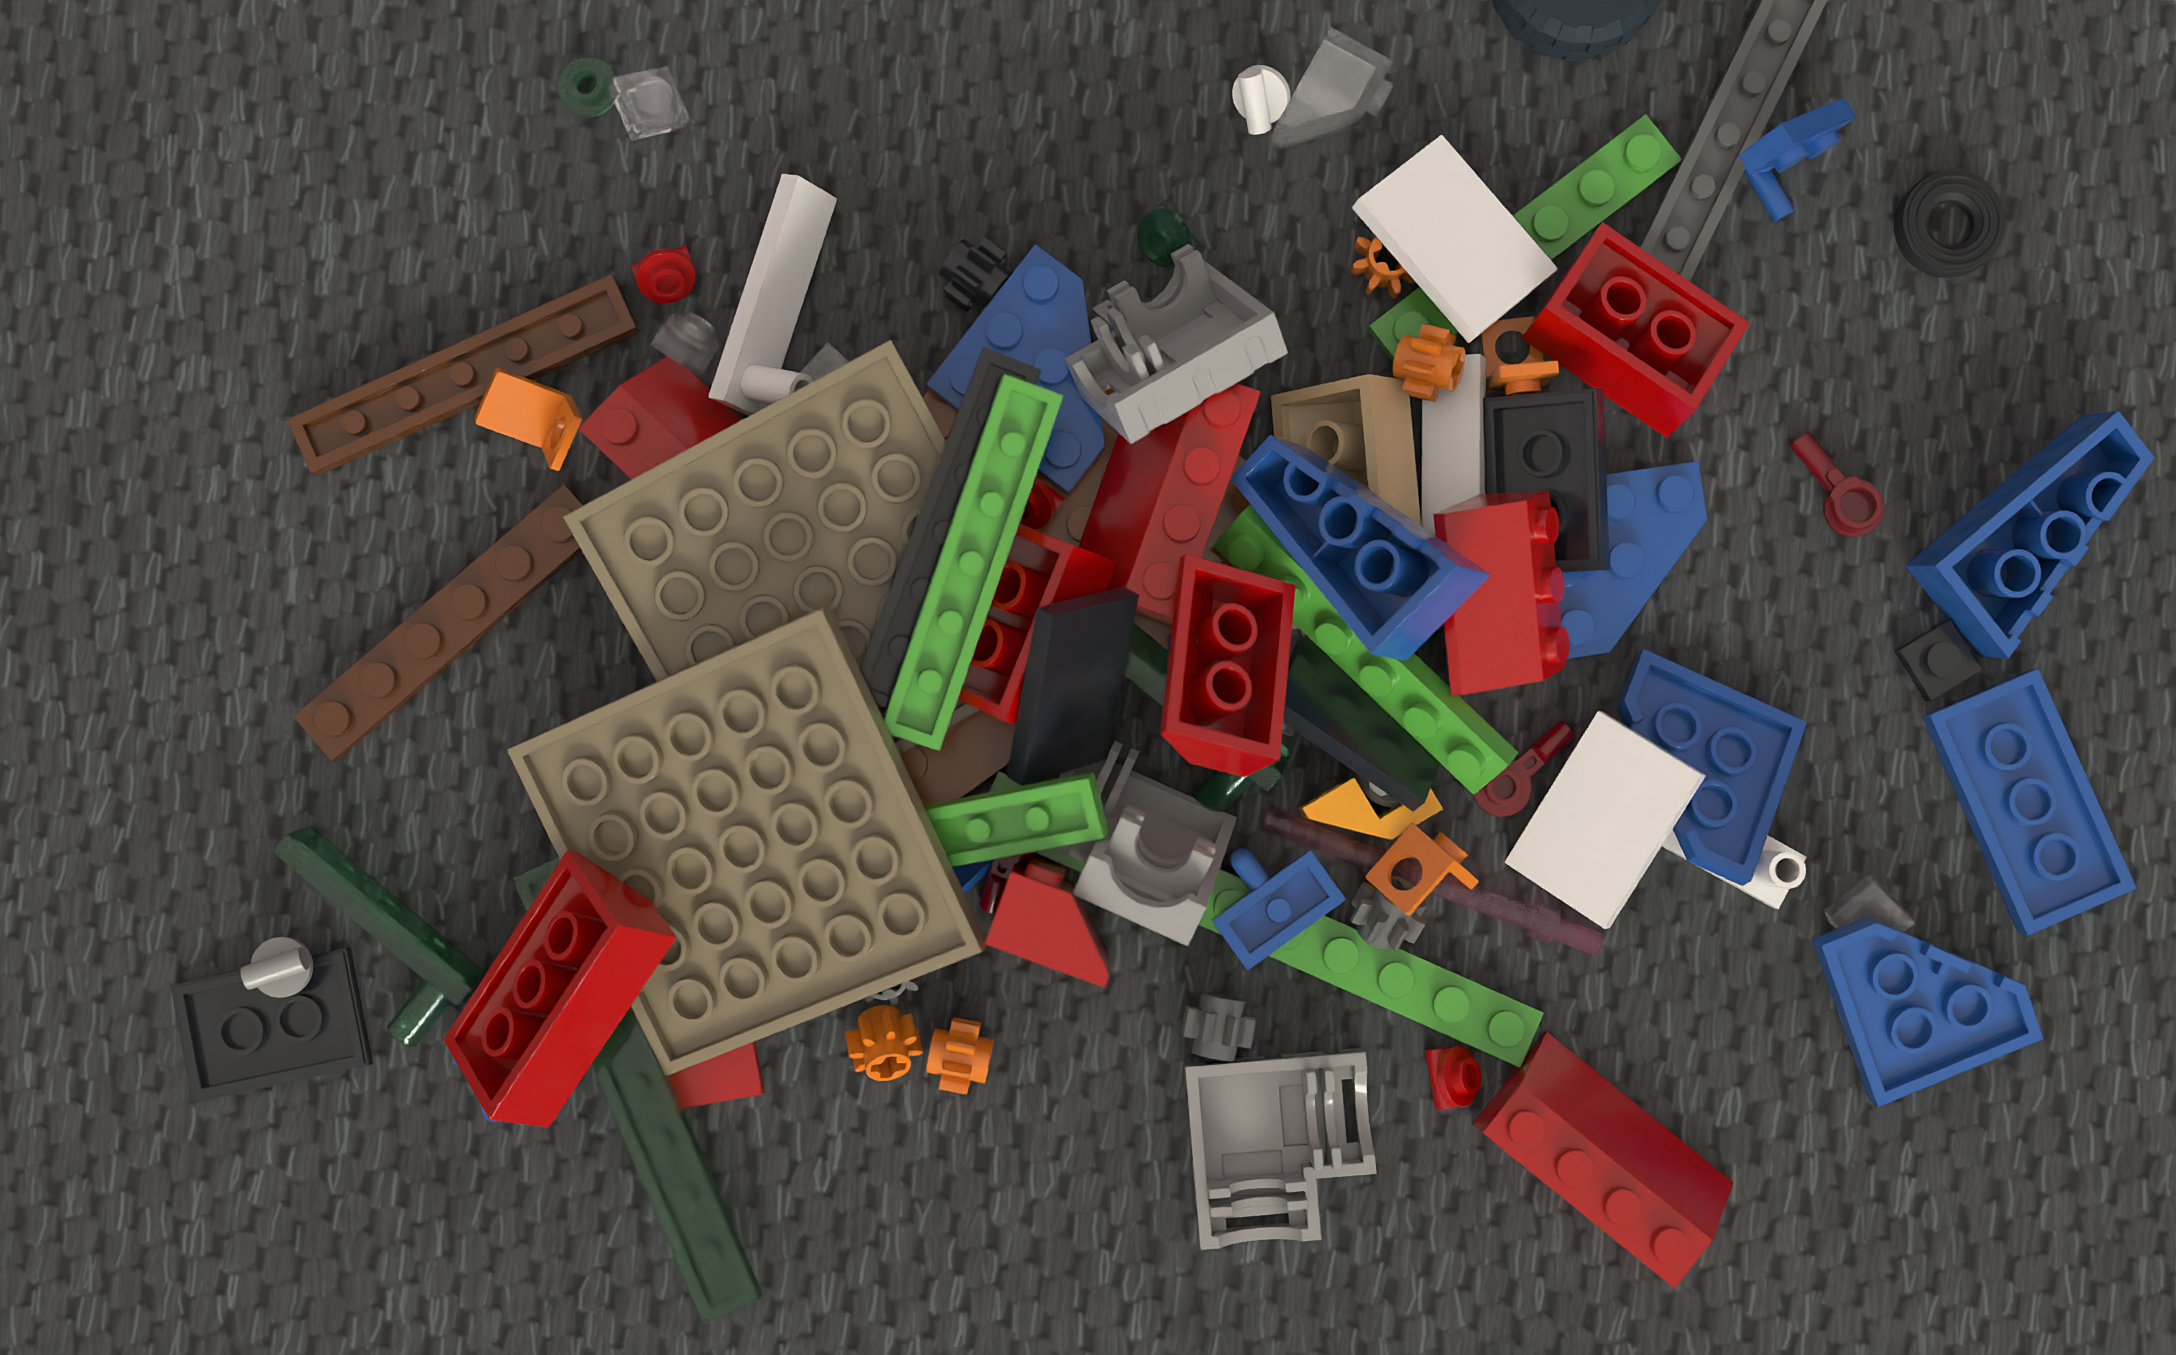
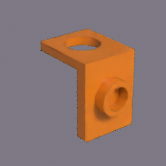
M1534 317L1497 320L1481 333L1483 355L1486 358L1487 391L1505 389V396L1541 393V386H1546L1559 374L1558 361L1543 362V353L1530 344L1529 354L1520 364H1506L1496 354L1495 344L1501 334L1507 331H1517L1524 334Z
M496 368L474 420L477 425L542 448L549 468L559 471L582 418L571 395Z
M1414 823L1407 828L1366 875V879L1407 916L1414 912L1449 871L1470 890L1479 882L1460 865L1468 856L1441 831L1432 840ZM1402 859H1417L1421 863L1423 870L1420 882L1410 890L1396 889L1391 882L1393 867Z

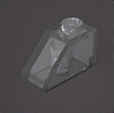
M1330 27L1277 122L1270 144L1278 149L1287 148L1358 128L1367 112L1377 117L1394 87V84L1385 80L1393 60Z

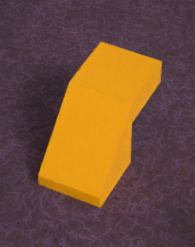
M1355 778L1344 780L1298 808L1305 819L1392 840L1404 833L1412 823L1418 825L1443 810L1430 788L1426 802L1414 812L1402 804L1399 807H1392L1377 816Z

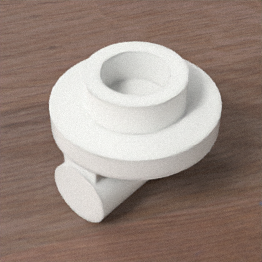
M1264 65L1251 66L1238 75L1233 85V101L1239 113L1246 118L1249 134L1256 135L1270 131L1271 123L1277 121L1288 109L1290 103L1289 86L1285 78L1271 67Z

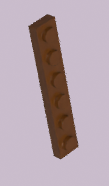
M611 274L287 419L310 473L320 476L480 404L496 368L529 380H534L640 331L617 279Z
M563 484L293 716L325 755L331 761L337 762L582 551L563 517L584 506V504L567 485Z

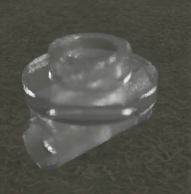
M685 312L683 316L678 314L669 315L650 344L700 377L719 349V343L713 336L715 333L713 326L704 318L690 312Z

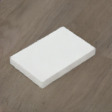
M1440 135L1361 196L1352 207L1468 343L1545 282L1558 269L1443 135Z
M1598 711L1504 863L1604 929L1610 928L1706 775L1608 714Z

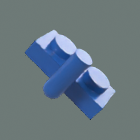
M1844 97L1781 123L1738 155L1745 166V176L1774 223L1793 213L1795 209L1771 169L1775 168L1778 173H1781L1804 158L1813 159L1840 142L1841 138L1836 131L1856 118Z
M1235 848L1228 855V864L1237 872L1250 892L1215 916L1211 921L1248 971L1346 899L1311 850H1307L1273 876L1269 877L1250 850Z

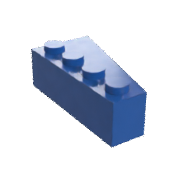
M2119 411L2082 415L1905 566L1947 620H1951L1958 633L1978 656L2009 659L2021 642L2018 639L2019 635L2033 617L2041 615L2053 598L2050 594L2069 567H2076L2089 549L2086 543L2102 521L2110 520L2155 457Z
M1270 435L1230 478L1372 655L1406 661L1491 576L1489 572L1305 446Z

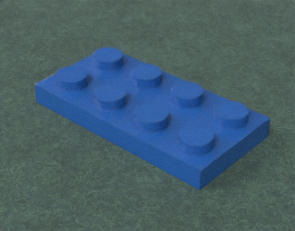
M2039 669L2023 672L1922 716L2018 934L2028 936L2137 889Z

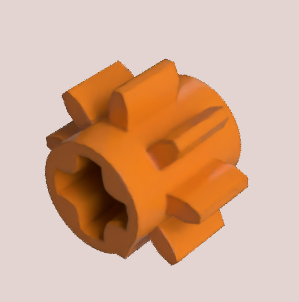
M1375 234V239L1372 242L1364 237H1358L1353 247L1365 257L1353 263L1350 273L1353 275L1365 274L1369 280L1365 292L1367 295L1373 293L1377 286L1387 287L1389 295L1392 299H1395L1400 293V280L1402 278L1409 283L1416 284L1415 280L1399 262L1394 271H1389L1386 262L1376 263L1375 260L1381 249H1386L1389 257L1394 256Z
M1423 323L1420 328L1419 337L1405 334L1401 338L1394 356L1393 376L1405 380L1402 391L1409 392V396L1436 402L1439 389L1453 392L1457 388L1463 374L1466 354L1464 348L1454 346L1456 335L1450 334L1449 329Z
M878 1005L865 1010L859 1015L857 1020L859 1030L845 1032L848 1056L853 1058L855 1071L860 1072L866 1069V1074L874 1080L889 1081L903 1076L911 1067L910 1056H917L923 1053L919 1029L915 1028L913 1015L910 1013L902 1016L900 1010L894 1006Z
M954 1017L950 1030L934 1029L926 1072L941 1075L939 1090L967 1095L970 1081L986 1083L994 1039L979 1036L981 1022Z

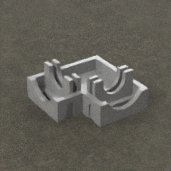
M1189 244L1171 253L1175 264L1173 277L1164 291L1151 302H1141L1136 289L1130 287L1129 283L1125 280L1108 289L1107 292L1110 300L1107 299L1092 308L1096 318L1090 321L1098 340L1065 358L1081 398L1130 444L1149 434V431L1159 425L1166 424L1201 404L1209 396L1220 393L1253 374L1254 370L1266 363H1272L1288 353L1274 312L1204 261L1201 253L1197 250L1194 251L1193 247ZM1111 388L1114 393L1107 396L1104 391Z
M1114 741L1106 760L1062 773L1058 778L1094 772L1109 829L1108 834L1103 839L1055 848L1086 863L1073 895L1188 946L1207 907L1237 817L1132 771V767L1139 754V751L1131 748L1123 766L1115 763L1123 744Z
M1362 1048L1340 1050L1341 1053L1331 1054L1319 1051L1282 1054L1281 1058L1270 1059L1258 1056L1236 1058L1235 1061L1222 1060L1221 1063L1206 1064L1205 1061L1184 1063L1190 1144L1193 1157L1194 1192L1198 1217V1240L1201 1250L1218 1249L1227 1245L1254 1240H1322L1316 1179L1377 1174L1368 1115L1366 1052ZM1343 1079H1352L1357 1141L1347 1142L1341 1081ZM1288 1213L1289 1223L1226 1228L1225 1218Z

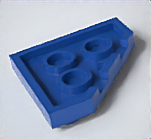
M1035 244L926 384L927 389L958 412L983 347L1041 369L1042 371L1036 386L1064 396L1037 472L1068 496L1105 449L1101 416L1081 398L1065 361V358L1091 344L1083 280Z
M1698 461L1606 474L1610 570L1562 572L1564 576V595L1559 604L1561 626L1567 629L1570 640V650L1567 659L1610 653L1707 521Z
M1643 649L1634 659L1617 704V709L1625 726L1706 775L1673 827L1674 834L1688 862L1744 886L1752 881L1807 722Z
M1869 917L1812 939L1868 1100L1877 1107L2043 1040L2026 985L2009 976Z

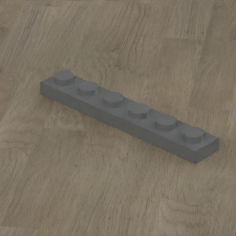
M1759 0L1683 154L1682 161L1679 163L1638 246L1688 281L1691 280L1745 170V166L1738 155L1760 139L1827 0Z

